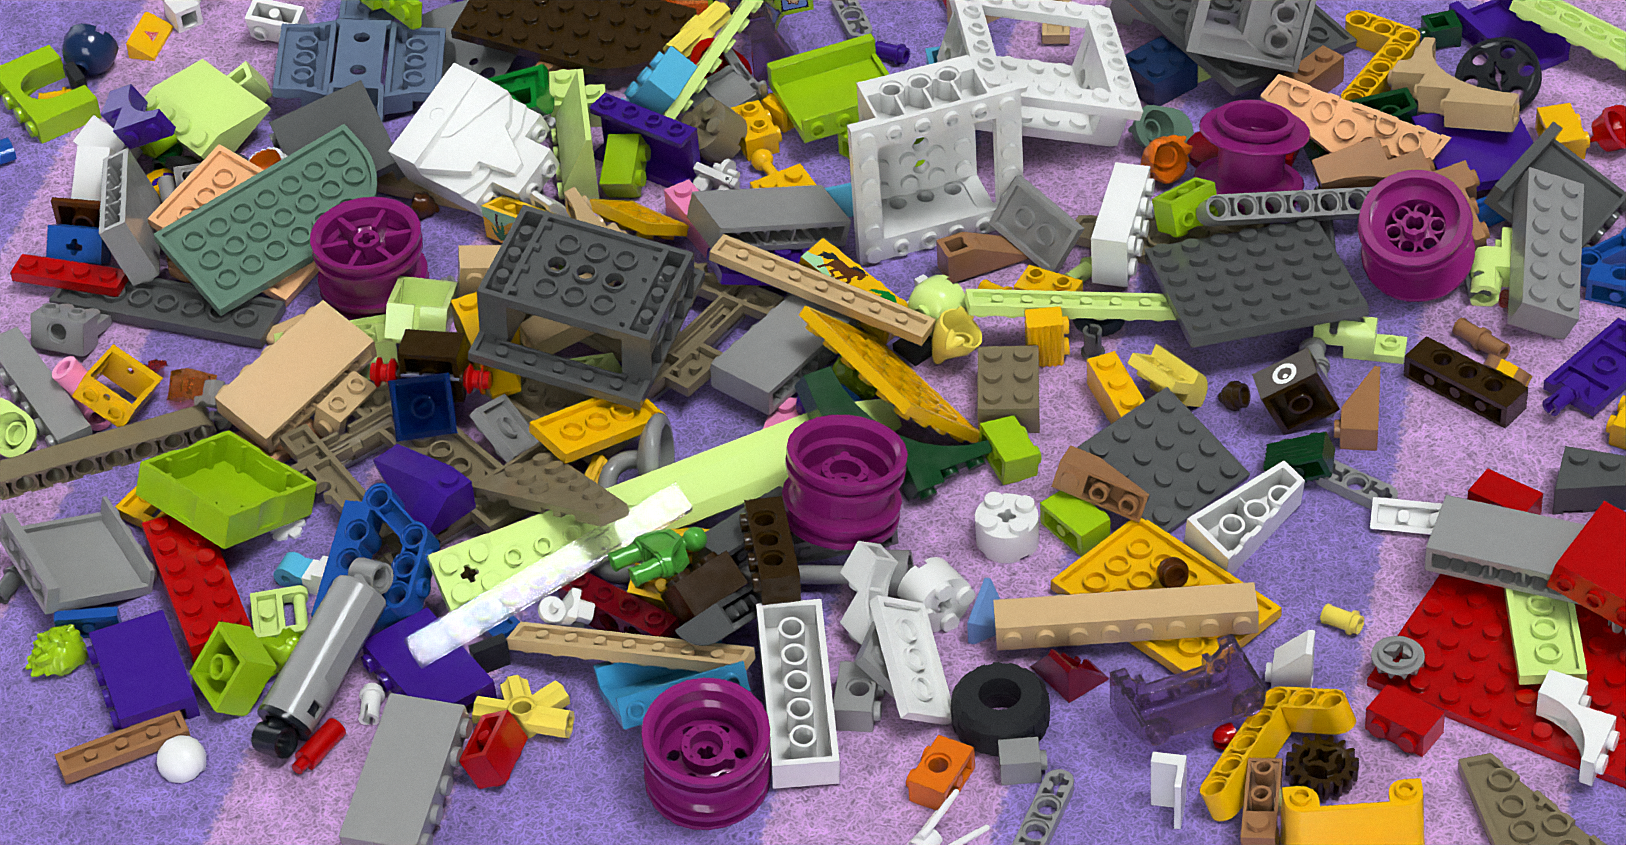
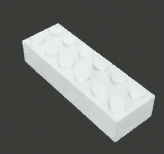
M821 599L769 605L758 603L756 604L757 635L764 705L770 724L771 742L769 755L773 789L840 784V760Z

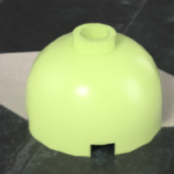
M934 275L915 286L908 302V308L935 318L936 321L948 309H957L963 306L967 311L964 299L965 293L958 283L952 284L947 280L949 277L946 275Z

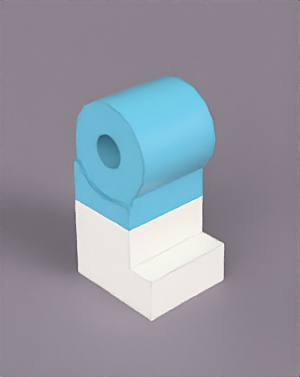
M288 552L274 571V579L281 586L301 585L307 588L309 594L317 595L328 556H322L319 561L305 558L296 552Z

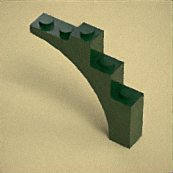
M831 366L803 375L794 385L809 420L827 415H853L874 420L844 390ZM899 435L905 443L908 453L905 478L901 485L908 501L918 497L920 501L932 498L938 494L937 489L945 480L957 475L959 469L967 467L970 471L984 465V459L993 452L989 441L986 440L961 446H940L921 443Z

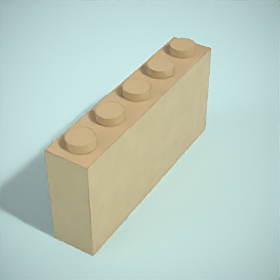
M322 300L316 306L310 307L305 312L303 318L294 326H289L283 332L282 337L273 345L267 346L262 351L260 357L251 365L248 364L243 367L239 375L230 384L220 388L214 397L218 412L267 453L271 454L281 445L279 436L305 423L315 413L316 406L352 371L359 373L377 357L375 342Z

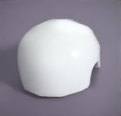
M178 735L166 740L158 750V770L169 782L183 784L195 779L200 772L206 769L207 754L197 739L191 736Z

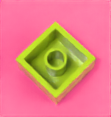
M219 621L189 673L215 712L246 716L256 703L277 665L250 626Z

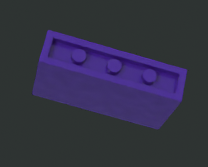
M1490 0L1470 9H1467L1459 1L1449 4V10H1454L1462 24V38L1471 46L1496 37H1508L1519 40L1534 51L1542 71L1569 60L1571 44L1566 41V38L1557 33H1548L1540 25L1532 21H1524L1518 18L1516 13L1509 10L1513 0ZM1507 48L1502 51L1501 57L1505 59L1512 58L1516 50ZM1529 65L1524 66L1520 69L1519 74L1521 76H1529L1533 73L1534 68Z
M604 93L589 107L591 114L601 117L604 143L594 151L596 160L601 162L604 160L608 134H641L651 149V157L647 161L645 169L646 180L666 188L688 179L693 183L697 176L693 167L697 162L701 163L697 128L608 93Z
M428 607L369 637L362 648L364 655L361 656V661L368 673L374 672L377 675L378 682L385 692L391 691L394 694L465 706L473 703L477 696L497 699L494 680Z
M163 609L89 632L92 645L86 647L91 664L99 665V667L94 668L99 687L106 685L107 689L101 691L107 709L114 708V711L109 712L115 731L184 709L187 719L200 716L193 688Z

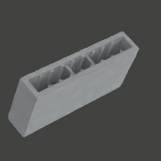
M126 148L103 159L99 235L131 284L136 286L142 282L148 283L159 275L160 247L154 241L153 235L158 231L149 225L147 218L161 205V198L129 148Z
M822 185L694 191L691 194L687 218L711 249L723 234L765 251L811 248L822 238L834 246H845L851 220Z
M789 293L779 305L772 308L757 324L752 325L747 333L739 340L734 341L723 354L717 356L712 361L710 366L711 386L767 415H771L796 392L794 385L803 375L822 369L837 355L823 345L824 339L822 337L815 336L805 328L807 323L799 316L804 306L811 307L860 329V321Z
M1446 495L1426 546L1425 570L1578 604L1547 587V584L1557 561L1585 525Z
M394 693L389 694L339 833L342 845H433L432 834L435 825L441 823L443 817L442 805L445 796H449L452 791V776L455 767L460 766L459 759L463 753L462 747L465 738L468 739L472 733L473 722L469 718L465 705Z

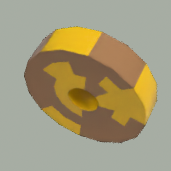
M1491 353L1488 354L1483 365L1526 387L1533 377L1518 366Z

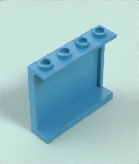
M609 661L593 665L600 696L623 729L642 725L649 706L659 694L671 686L686 680L704 677L718 678L737 683L750 691L743 661L702 673L683 669L671 670L666 667L639 666L638 664L622 662L611 663Z

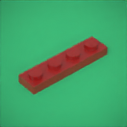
M22 254L10 272L12 281L114 297H119L129 281L124 271L120 268Z

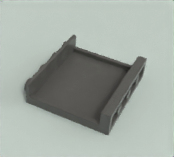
M361 80L269 122L274 132L269 135L274 147L281 148L287 156L345 124L370 153L375 165L377 178L393 171L397 181L406 177L388 152L393 144Z
M1553 121L1493 186L1484 203L1513 224L1514 188L1529 167L1584 184L1582 248L1591 247L1589 245L1590 242L1596 245L1605 234L1606 230L1603 227L1606 225L1611 228L1621 214L1618 213V210L1626 211V192L1557 141L1556 138L1563 128Z

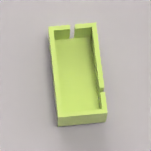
M399 276L387 302L384 338H390L391 342L400 344L405 329L449 332L454 320L451 300L457 297L458 282Z

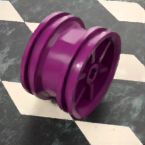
M363 197L345 201L322 214L313 225L310 233V246L313 260L319 269L318 286L321 299L348 320L386 314L388 299L399 276L430 279L428 264L422 253L423 235L419 218L409 206L400 201L385 197Z
M853 415L816 417L805 421L793 430L788 438L785 458L786 472L789 477L784 482L781 495L790 530L797 537L811 544L835 550H853L858 541L880 544L890 538L899 525L902 505L899 488L904 482L908 457L906 445L900 436L889 427L877 421Z
M704 677L686 680L671 686L659 694L651 703L643 718L641 731L645 788L655 809L674 824L695 830H712L728 827L753 814L764 802L770 788L771 761L769 756L771 742L768 714L761 702L750 691L737 683L718 678Z

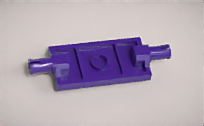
M1617 318L1544 380L1543 389L1552 394L1542 402V406L1548 414L1555 409L1551 415L1557 416L1560 411L1571 404L1594 417L1626 389V321Z

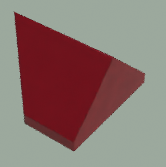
M1053 649L1050 650L1048 655L1030 666L1068 703L1109 679L1089 659L1085 658L1080 664L1081 660L1078 656H1075L1073 659L1064 652L1060 655Z

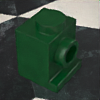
M1454 10L1421 16V27L1417 29L1420 32V43L1424 37L1436 38V48L1452 45L1461 47L1462 24Z

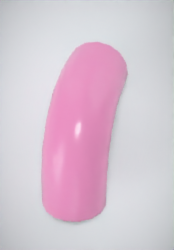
M74 356L62 359L53 369L52 378L74 400L93 431H102L108 428L112 423L72 397L88 371Z

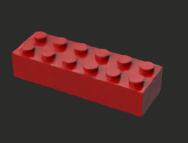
M170 515L141 523L148 550L194 665L219 621L250 627L251 624L217 544Z

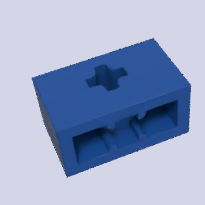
M68 224L48 225L46 257L100 266L101 264L110 263L111 252L99 235V227ZM76 243L82 245V250L76 248Z

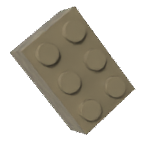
M1038 345L978 347L977 413L979 431L980 423L1014 415L1028 433H1040Z

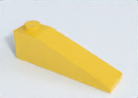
M477 292L451 300L454 325L458 333H465L468 351L480 331ZM520 326L511 343L521 345ZM473 362L477 370L482 368V364ZM487 366L488 371H492L493 374L492 387L490 390L487 389L492 399L503 394L509 396L522 391L520 375Z

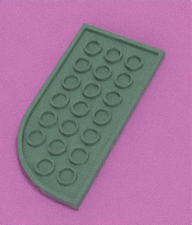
M343 124L154 233V241L215 311L222 316L314 261L310 246V233L313 225L322 214L345 201L363 197H377V173L373 159L363 143Z

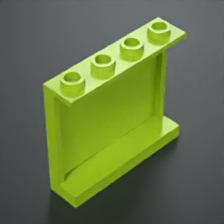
M871 33L767 63L769 87L804 143L847 131V125L859 122L856 83L889 75V72L876 54L875 39Z

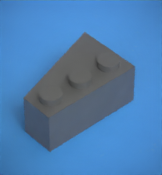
M1565 446L1555 487L1552 515L1574 510H1582L1583 513L1593 512V509H1598L1603 501L1621 510H1626V456Z

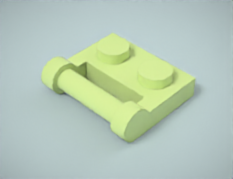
M296 585L250 593L253 632L257 637L271 636L277 638L283 628L287 629L289 627L295 632H304L308 625L306 602L309 597L307 588ZM291 602L294 606L296 625L286 626L284 603Z

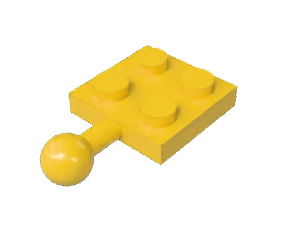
M758 149L751 156L752 166L758 171H764L767 176L749 182L750 189L816 185L800 163L777 171L773 165V155L769 150Z

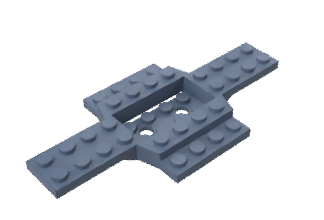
M341 0L339 18L333 21L314 24L282 23L272 88L273 97L285 99L301 98V107L361 80L383 123L384 115L413 110V101L425 102L442 79L446 28L421 27L412 30L405 24L394 22L395 17L383 8L372 10L360 0ZM385 44H389L384 89V85L381 84ZM356 69L365 71V73L360 75L352 74Z

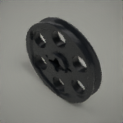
M1496 37L1479 42L1470 48L1459 61L1455 78L1463 82L1475 79L1478 81L1477 87L1511 93L1514 90H1522L1524 96L1519 100L1520 112L1531 104L1537 96L1542 83V70L1536 54L1528 45L1513 38ZM1507 48H1513L1516 50V53L1512 58L1505 59L1501 57L1502 51ZM1478 55H1486L1488 57L1487 62L1483 65L1473 64V59ZM1496 65L1498 67L1499 73L1501 74V90L1499 88L1498 82H1496L1495 80L1497 74L1495 69ZM1529 65L1534 68L1533 73L1529 76H1521L1519 74L1520 69L1524 66Z

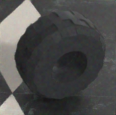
M993 662L989 665L984 664L965 674L952 691L951 719L954 732L962 743L974 747V751L999 757L998 740L1038 737V741L1041 740L1046 734L1050 721V700L1046 685L1035 673L1027 668L1020 667L1018 664ZM1003 707V708H1008V709L996 710V709H993V708Z

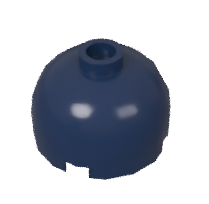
M81 23L73 25L66 33L62 45L63 59L66 64L73 61L84 76L101 75L114 63L119 47L116 40L108 32L105 31L104 34L95 31L96 26Z

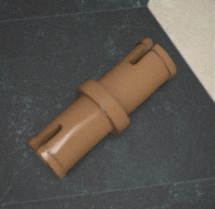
M1464 317L1459 318L1455 322L1452 329L1453 334L1471 343V347L1476 351L1482 350L1487 354L1491 353L1504 360L1509 355L1510 345L1493 336L1489 329L1485 327L1480 328Z

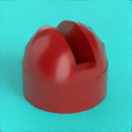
M1231 722L1218 726L1212 733L1214 746L1222 751H1225L1237 733Z

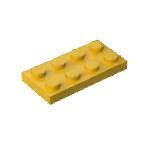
M594 397L529 422V432L564 464L641 435L651 416L663 412L647 398L641 409L637 410Z

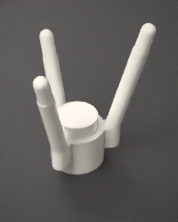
M958 789L953 790L941 807L932 814L923 828L907 845H940L943 842L941 835L934 827L959 795ZM986 824L948 845H964L988 831L990 826Z

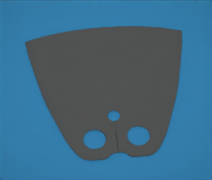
M468 0L448 4L422 14L423 27L446 28L443 76L453 63L471 71L473 70V72L479 75L486 68L495 69L496 73L493 77L506 74L516 57L515 54L452 38L451 29ZM477 58L478 63L472 66L469 64L472 59Z

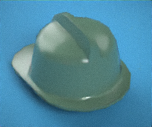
M1156 105L1144 106L1140 121L1134 120L1132 126L1128 128V132L1132 133L1135 142L1143 148H1146L1149 142L1158 137L1170 135L1186 136L1185 143H1187L1188 139L1194 134L1192 123L1186 114L1175 108Z

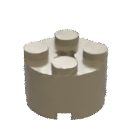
M713 97L706 98L691 112H687L681 120L682 123L697 128L700 157L708 162L721 164L725 159L731 160L741 149V146L738 145L741 138H746L747 135L746 120Z

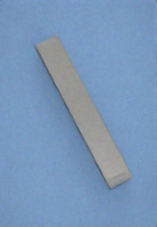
M1373 187L1217 194L1200 203L1196 209V215L1199 222L1205 226L1287 223L1298 221L1301 218L1317 219V221L1358 219L1363 201ZM1348 198H1352L1355 201L1356 210L1350 207ZM1321 199L1328 203V211L1321 206ZM1293 200L1300 204L1301 212L1294 209ZM1265 202H1269L1273 206V214L1266 210ZM1237 203L1245 207L1246 215H1242L1238 211ZM1210 204L1216 207L1218 211L1217 217L1210 213Z

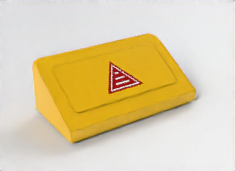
M145 12L126 43L129 58L155 61L172 33L174 26L152 13Z

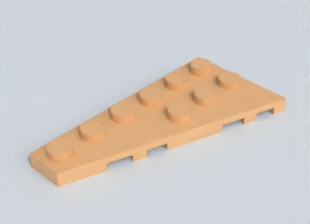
M1278 74L1260 95L1261 100L1280 105L1304 121L1310 129V139L1329 154L1378 137L1382 147L1388 146L1392 159L1422 148L1425 157H1431L1432 161H1434L1452 138L1426 130L1427 128L1404 122L1395 116L1357 102L1347 101L1338 95L1317 90L1308 84Z

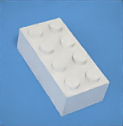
M1115 162L1091 237L1092 283L1127 287L1130 277L1136 275L1138 264L1136 257L1142 256L1144 244L1142 238H1147L1149 232L1148 218L1153 219L1154 217L1151 196L1154 193L1155 179L1150 178V166Z

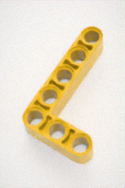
M1354 10L1347 13L1345 17V30L1357 39L1356 47L1374 52L1376 55L1341 94V98L1349 101L1390 91L1392 87L1388 86L1389 70L1394 68L1398 60L1412 58L1415 48L1420 45V32L1415 28L1365 11Z
M1282 686L1266 691L1200 786V794L1211 817L1219 822L1229 820L1244 805L1248 758H1275L1292 732L1338 735L1351 730L1357 721L1345 693L1339 689Z

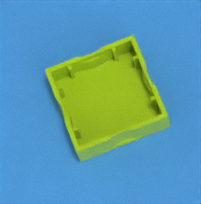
M227 430L197 441L189 447L172 450L140 462L136 495L221 548L226 549L311 515L317 482L290 466L271 458L260 448Z

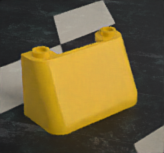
M1421 778L1402 779L1392 783L1389 787L1388 802L1320 806L1319 797L1311 788L1305 786L1282 787L1281 845H1425L1424 796Z

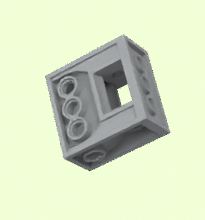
M1211 0L1191 1L1184 29L1187 52L1294 73L1298 72L1317 0H1241L1238 14L1209 9Z

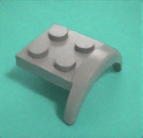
M731 48L726 54L723 52L729 65L706 78L708 82L698 94L694 92L690 97L694 101L690 109L693 110L708 97L719 100L729 108L746 102L761 101L768 95L766 81L762 80L758 83Z

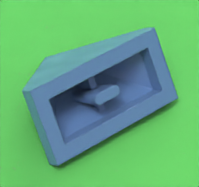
M984 578L968 619L969 644H977L996 635L993 600H998L1000 597L991 578Z

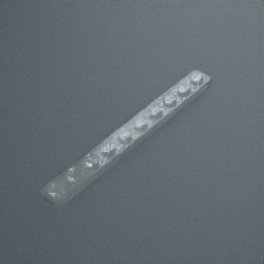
M674 482L629 508L630 516L602 527H596L406 637L404 643L422 669L608 561L607 553L632 544L636 536L653 530H661L692 512L693 506L678 484Z

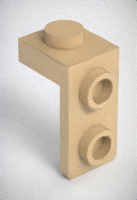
M352 371L316 406L312 428L322 437H326L336 431L339 433V436L345 434L347 419L376 391L375 384L356 371Z

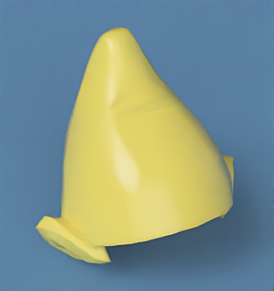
M960 306L957 309H948L936 321L932 334V357L935 364H942L947 359L966 356L981 345L982 332L973 320L974 316L968 315L965 307Z

